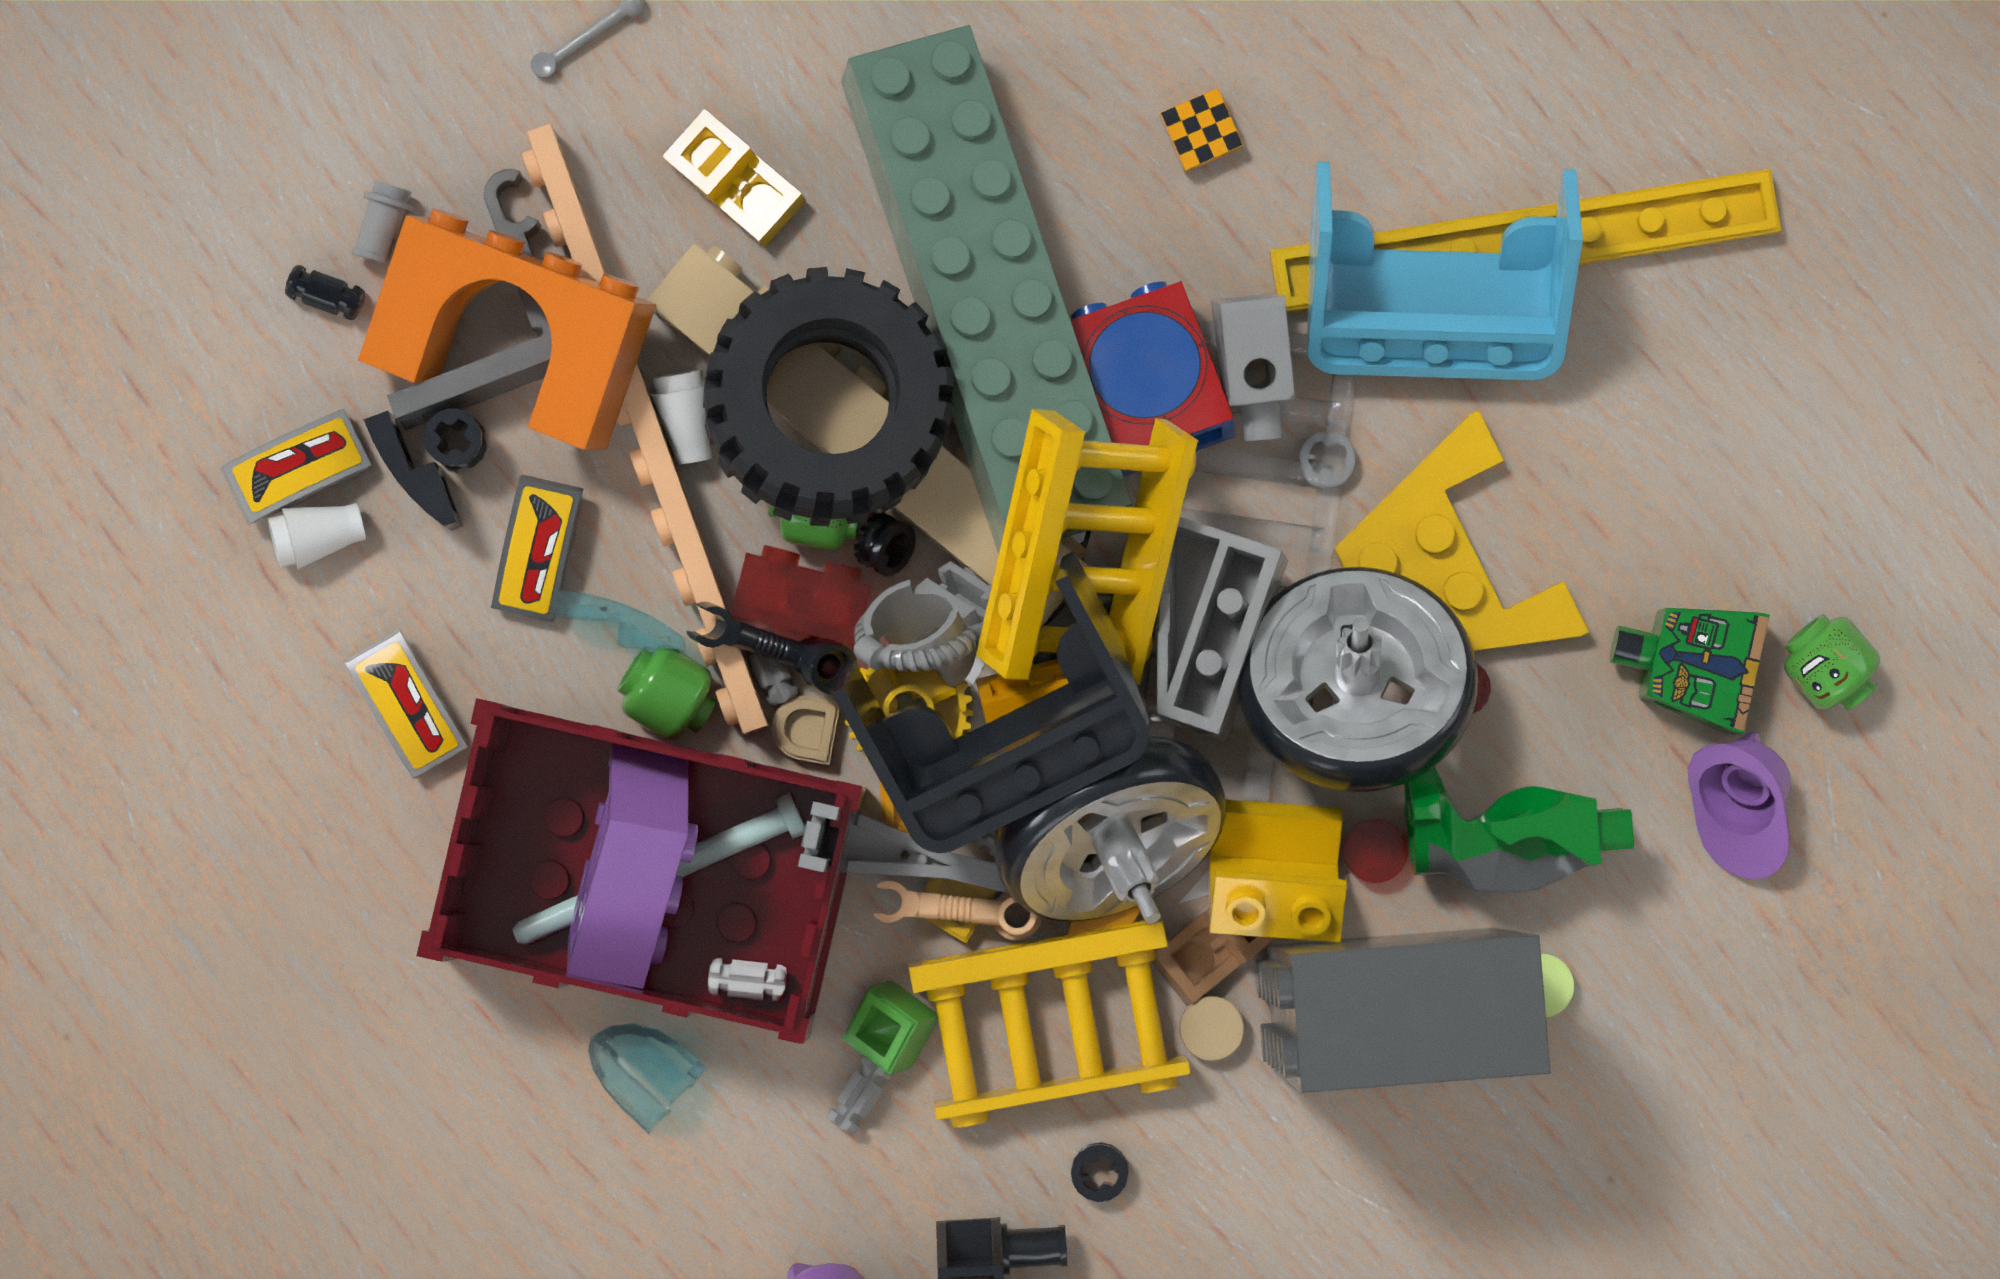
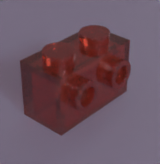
M763 545L761 556L746 552L730 613L734 619L817 640L824 639L837 642L854 649L855 626L859 618L867 611L873 590L871 584L860 581L863 570L825 561L823 572L798 566L800 554L768 545Z

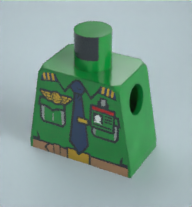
M1663 608L1656 613L1652 633L1618 625L1611 646L1610 663L1643 670L1638 696L1641 699L1720 732L1731 735L1744 734L1770 614Z

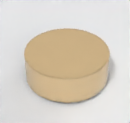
M1204 996L1194 1004L1186 1007L1180 1018L1179 1033L1184 1046L1193 1055L1203 1060L1215 1061L1230 1056L1239 1047L1244 1034V1023L1240 1012L1232 1003L1221 997Z

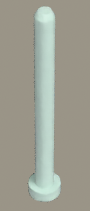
M788 792L775 798L778 808L696 843L691 862L680 861L676 875L687 876L789 831L793 839L804 835L806 826L791 793ZM577 896L518 921L512 928L518 944L529 945L570 927Z

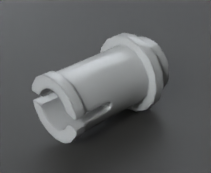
M375 181L372 192L366 191L364 198L369 200V204L356 247L353 248V255L386 265L390 264L406 211L413 212L414 206L409 204L412 192Z

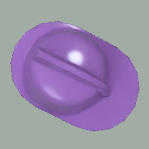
M1755 732L1746 733L1739 740L1731 741L1727 744L1706 745L1695 752L1687 767L1688 783L1692 793L1697 830L1703 847L1715 863L1732 875L1750 880L1769 877L1782 868L1790 853V829L1786 804L1791 792V777L1785 761L1773 749L1762 744L1759 734Z

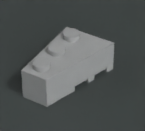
M1183 517L1179 518L1160 598L1157 654V714L1165 722L1224 742L1227 741L1240 703L1238 683L1246 657L1270 600L1278 593L1288 564V559L1281 549Z

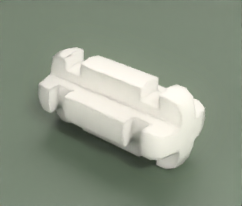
M723 958L714 959L710 965L708 989L712 995L718 996L720 990L728 991V997L763 1001V997L768 995L772 996V1002L782 1001L786 992L787 970L783 965L777 964V968L773 970L768 969V963L732 959L731 965L723 964Z

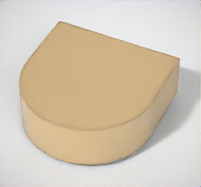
M808 696L795 697L783 703L776 711L772 721V735L778 748L787 756L797 760L830 765L840 713L838 703Z

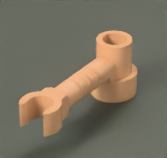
M884 881L876 885L877 888L897 891L902 899L901 908L896 913L873 914L876 919L886 923L896 922L904 916L936 920L940 918L941 920L947 919V921L953 920L955 922L959 920L966 923L971 921L974 924L993 925L997 932L1007 939L1024 940L1038 930L1042 921V917L1029 912V919L1025 925L1012 927L1007 924L1004 918L1005 910L1010 904L1017 903L1007 892L1002 893L996 900L972 899L971 897L960 898L959 896L953 897V895L948 897L947 895L941 896L935 893L908 891L902 884L895 881Z

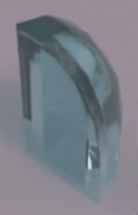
M636 1023L609 1026L590 1038L588 1053L591 1065L604 1090L648 1134L671 1112L668 1109L669 1106L688 1088L691 1089L706 1070L679 1042L657 1028Z

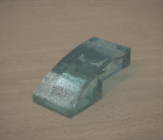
M556 590L555 616L560 619L619 622L617 646L621 648H645L647 650L659 648L679 650L680 652H685L686 639L666 624L640 610L604 597Z

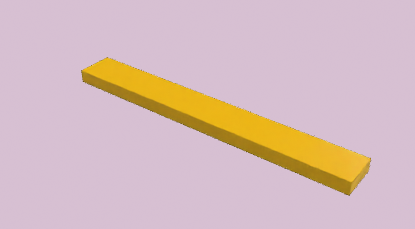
M1771 168L1579 199L1583 237L1579 266L1778 234L1781 231ZM1558 203L1375 232L1374 249L1500 253L1502 235L1508 226L1526 217H1556ZM1310 243L1271 249L1269 251L1275 292L1285 296L1287 313L1308 310Z

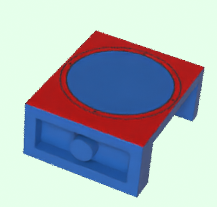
M1163 281L1149 283L1136 289L1131 294V299L1108 307L1105 303H1093L1076 310L1071 315L1070 321L1112 443L1149 445L1155 418L1167 419L1198 440L1196 451L1235 438L1233 415L1182 281L1168 286ZM1121 470L1123 477L1139 472L1132 470Z

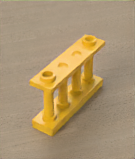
M1032 409L976 656L1005 679L1028 680L1033 657L1038 652L1057 653L1060 638L1068 628L1041 626L1047 596L1052 591H1060L1055 582L1060 565H1055L1061 535L1066 529L1128 533L1120 568L1082 567L1096 593L1114 594L1109 618L1120 636L1137 685H1140L1145 662L1149 659L1152 652V632L1188 481L1196 467L1195 451L1198 443L1196 438L1167 419L1155 418L1149 445L1083 441L1085 431L1055 410ZM1080 467L1143 471L1135 507L1069 503L1076 472Z
M1160 918L1152 924H1147L1145 920L1119 926L1070 935H1059L909 963L913 993L927 991L928 1001H935L951 1086L952 1098L934 1101L936 1120L950 1118L952 1128L967 1127L989 1121L988 1111L1138 1083L1141 1093L1157 1092L1178 1087L1177 1076L1191 1074L1189 1062L1185 1055L1167 1058L1150 961L1156 960L1154 949L1168 947L1162 919ZM1116 956L1118 967H1125L1142 1063L1104 1070L1087 973L1093 971L1091 961ZM1053 968L1054 977L1062 979L1079 1074L1041 1081L1024 985L1029 983L1028 972ZM990 979L991 989H998L1016 1086L978 1093L960 996L966 995L965 984Z

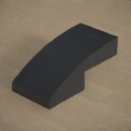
M389 411L363 419L381 458L407 494L427 514L446 528L454 530L462 527L463 524L442 467L435 462H431L414 468L395 416Z

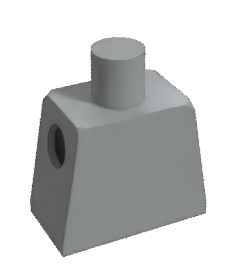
M1269 293L1212 300L1211 307L1221 385L1228 405L1241 407L1244 441H1259L1283 437L1279 401L1295 398L1285 296ZM1262 358L1265 361L1266 378L1257 385H1248L1245 371L1246 366L1252 360Z

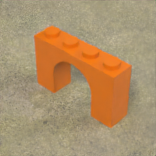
M432 208L429 217L406 215L358 361L413 383H420L441 375L458 322L470 301L481 291L494 284L505 281L525 290L539 304L548 321L552 341L549 365L527 428L583 450L607 449L657 304L637 297L640 286L630 281L603 274L601 281L598 282L580 275L582 264L570 258L545 252L544 258L541 260L523 253L525 242L513 236L489 230L487 237L484 238L468 232L466 228L469 220L453 213Z

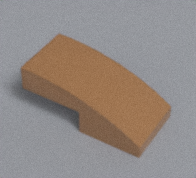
M1208 908L1167 941L1168 947L1156 949L1154 951L1156 960L1151 962L1188 1007L1276 938L1210 933V911Z

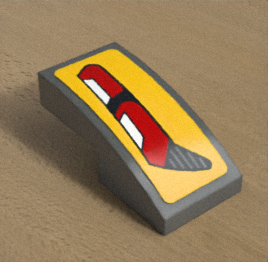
M527 475L520 476L501 554L491 608L550 622L554 621L558 613L568 555L573 548L584 488Z

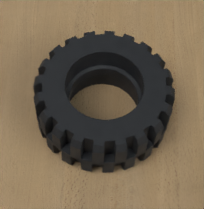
M827 267L808 268L806 278L793 281L788 273L771 280L768 291L761 295L754 291L740 303L739 312L733 319L727 318L718 333L715 348L710 353L704 384L703 408H705L706 414L705 429L709 444L715 445L719 454L718 464L728 478L735 476L742 484L741 493L755 504L760 500L765 501L774 507L773 515L791 521L794 514L810 518L811 526L829 527L832 519L846 518L849 525L867 520L869 513L881 509L883 512H886L900 503L907 491L911 488L915 490L926 477L930 466L938 456L950 426L954 407L951 405V395L955 385L953 368L947 367L944 357L947 347L940 332H930L926 326L929 315L916 301L908 307L898 299L900 292L898 287L885 280L882 281L880 287L863 282L865 272L846 268L844 277L828 276ZM812 343H835L852 348L867 357L884 377L889 394L887 417L875 437L861 448L837 454L811 451L788 439L773 423L767 405V384L770 375L784 355L798 347Z

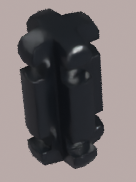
M301 265L293 267L285 285V294L290 299L296 300L297 296L301 297V302L334 315H337L340 311L344 313L343 317L348 320L356 319L365 297V291L360 286L355 285L353 289L348 288L346 281L315 270L309 274L306 272V268Z

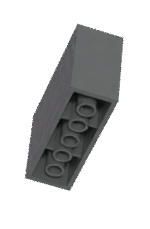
M1482 928L1341 939L1340 943L1313 941L1274 944L1265 947L1266 959L1255 960L1258 998L1270 1002L1271 1023L1260 1024L1263 1062H1267V1065L1275 1068V1073L1301 1093L1551 1074L1539 935L1499 928Z

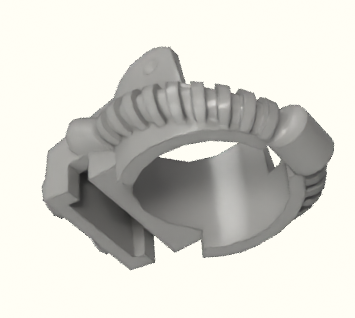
M950 561L937 569L942 580L940 585L926 578L915 588L911 580L891 586L871 603L867 611L856 623L854 631L855 657L874 670H880L883 667L891 670L898 669V671H908L910 669L911 672H917L919 669H924V671L936 669L944 683L949 687L961 684L970 674L975 662L992 583L987 585L979 580L970 568L965 567L962 569ZM932 628H940L928 638L910 643L918 635ZM882 636L889 644L887 647L880 643Z

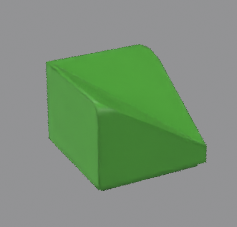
M886 981L869 986L841 1039L891 1075L910 1069L914 1065L938 1022V1015L897 983Z

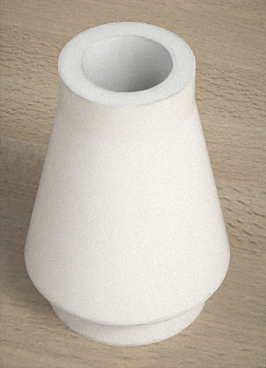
M693 369L653 377L655 393L649 394L672 449L675 465L711 459L712 452L705 429L706 414L705 408H703L705 384L703 369Z
M357 503L346 506L281 508L282 515L267 518L280 568L295 564L296 569L299 570L352 543L366 540Z

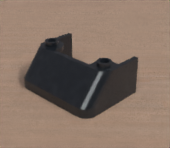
M1074 551L1062 557L1055 581L1077 621L1064 631L1057 648L1058 663L1068 684L956 739L944 717L928 706L911 705L885 716L856 662L853 661L842 668L832 694L911 838L918 846L929 852L947 853L954 851L1132 764L1141 757L1147 747L1150 734L1149 719L1122 641Z

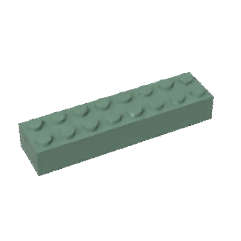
M966 25L848 58L841 84L913 300L929 315L926 326L930 332H940L947 347L944 359L946 366L953 368L955 385L951 395V405L954 406L952 416L999 554L1032 409L1055 410L1085 431L1083 441L1112 442L971 26ZM1080 467L1076 472L1069 503L1131 507L1132 501L1121 470ZM1066 529L1061 535V539L1089 530Z

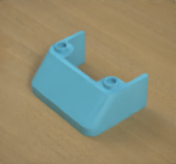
M1317 162L1309 249L1307 345L1308 357L1311 363L1323 372L1339 375L1539 380L1554 374L1564 362L1583 242L1576 170L1563 169L1556 217H1526L1515 221L1507 227L1502 235L1500 253L1374 249V230L1368 219L1355 212L1332 210L1330 162Z

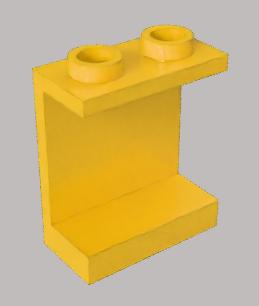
M1225 799L1226 817L1222 832L1209 853L1210 933L1340 943L1347 890V880L1338 879V857L1343 822L1342 808Z

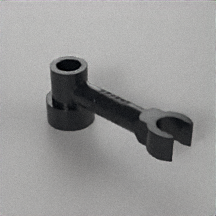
M706 601L699 602L696 605L714 614L716 619L714 629L705 635L694 631H686L692 640L706 647L715 648L725 644L793 666L798 673L802 674L803 679L808 685L826 694H832L843 666L853 661L857 664L854 653L848 647L834 640L805 638L801 641H796L735 620L724 608Z

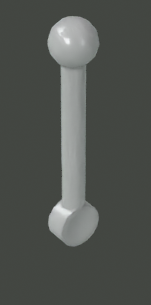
M621 0L620 6L551 54L546 52L536 54L531 61L532 71L539 78H551L557 71V64L626 16L635 17L640 15L645 8V1Z

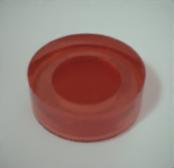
M1370 819L1358 823L1348 832L1343 843L1342 853L1346 867L1355 877L1369 883H1382L1393 879L1401 872L1407 861L1408 846L1403 833L1394 824L1381 819Z

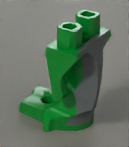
M1436 766L1418 778L1404 783V818L1414 875L1445 874L1459 880L1469 889L1486 892L1516 893L1539 889L1561 880L1577 870L1601 864V851L1634 849L1631 809L1612 808L1597 810V800L1595 798L1544 787L1526 786L1502 795L1481 814L1471 820L1461 819L1443 786Z

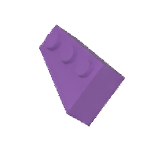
M612 744L608 766L610 767L609 793L606 803L599 802L595 824L599 825L591 858L585 861L568 935L567 974L643 989L650 964L661 965L663 961L668 928L661 925L665 913L675 915L682 892L683 877L676 874L680 861L690 863L693 858L698 825L688 823L689 760Z

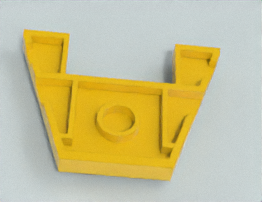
M1479 410L1469 414L1333 549L1341 567H1369L1391 571L1415 580L1433 591L1459 618L1471 640L1474 651L1577 638L1589 632L1564 581L1504 609L1445 491L1504 461Z

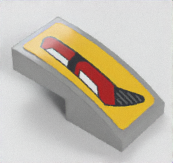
M343 408L278 437L230 461L220 469L249 526L281 512V508L293 507L306 501L314 493L366 472L370 468L371 463Z
M400 628L344 660L365 701L413 779L468 747L465 736L436 692L432 679Z

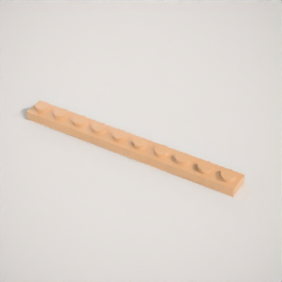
M551 123L527 131L532 149L522 152V157L534 188L546 185L554 208L543 212L553 243L556 248L567 245L572 260L582 264L579 274L600 282L602 275L607 274L557 133ZM637 360L617 421L620 427L632 424L640 447L629 451L641 486L644 487L653 483L661 507L652 510L651 515L663 547L675 543L683 566L672 571L679 594L685 607L706 601L728 611L664 430L650 399L646 380ZM698 607L704 627L694 632L705 635L714 629L716 619L714 614ZM697 642L706 667L718 663L726 687L715 692L727 726L730 727L739 723L744 735L770 727L743 650L725 644L710 648Z

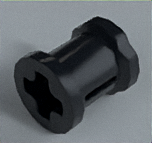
M448 408L437 412L428 421L424 430V443L428 453L443 466L452 470L475 467L483 459L488 446L484 427L471 414L461 409ZM464 425H468L464 433L465 438L471 442L468 449L462 452L454 448L446 455L444 452L447 450L448 443L442 438L444 431L448 427L459 431Z

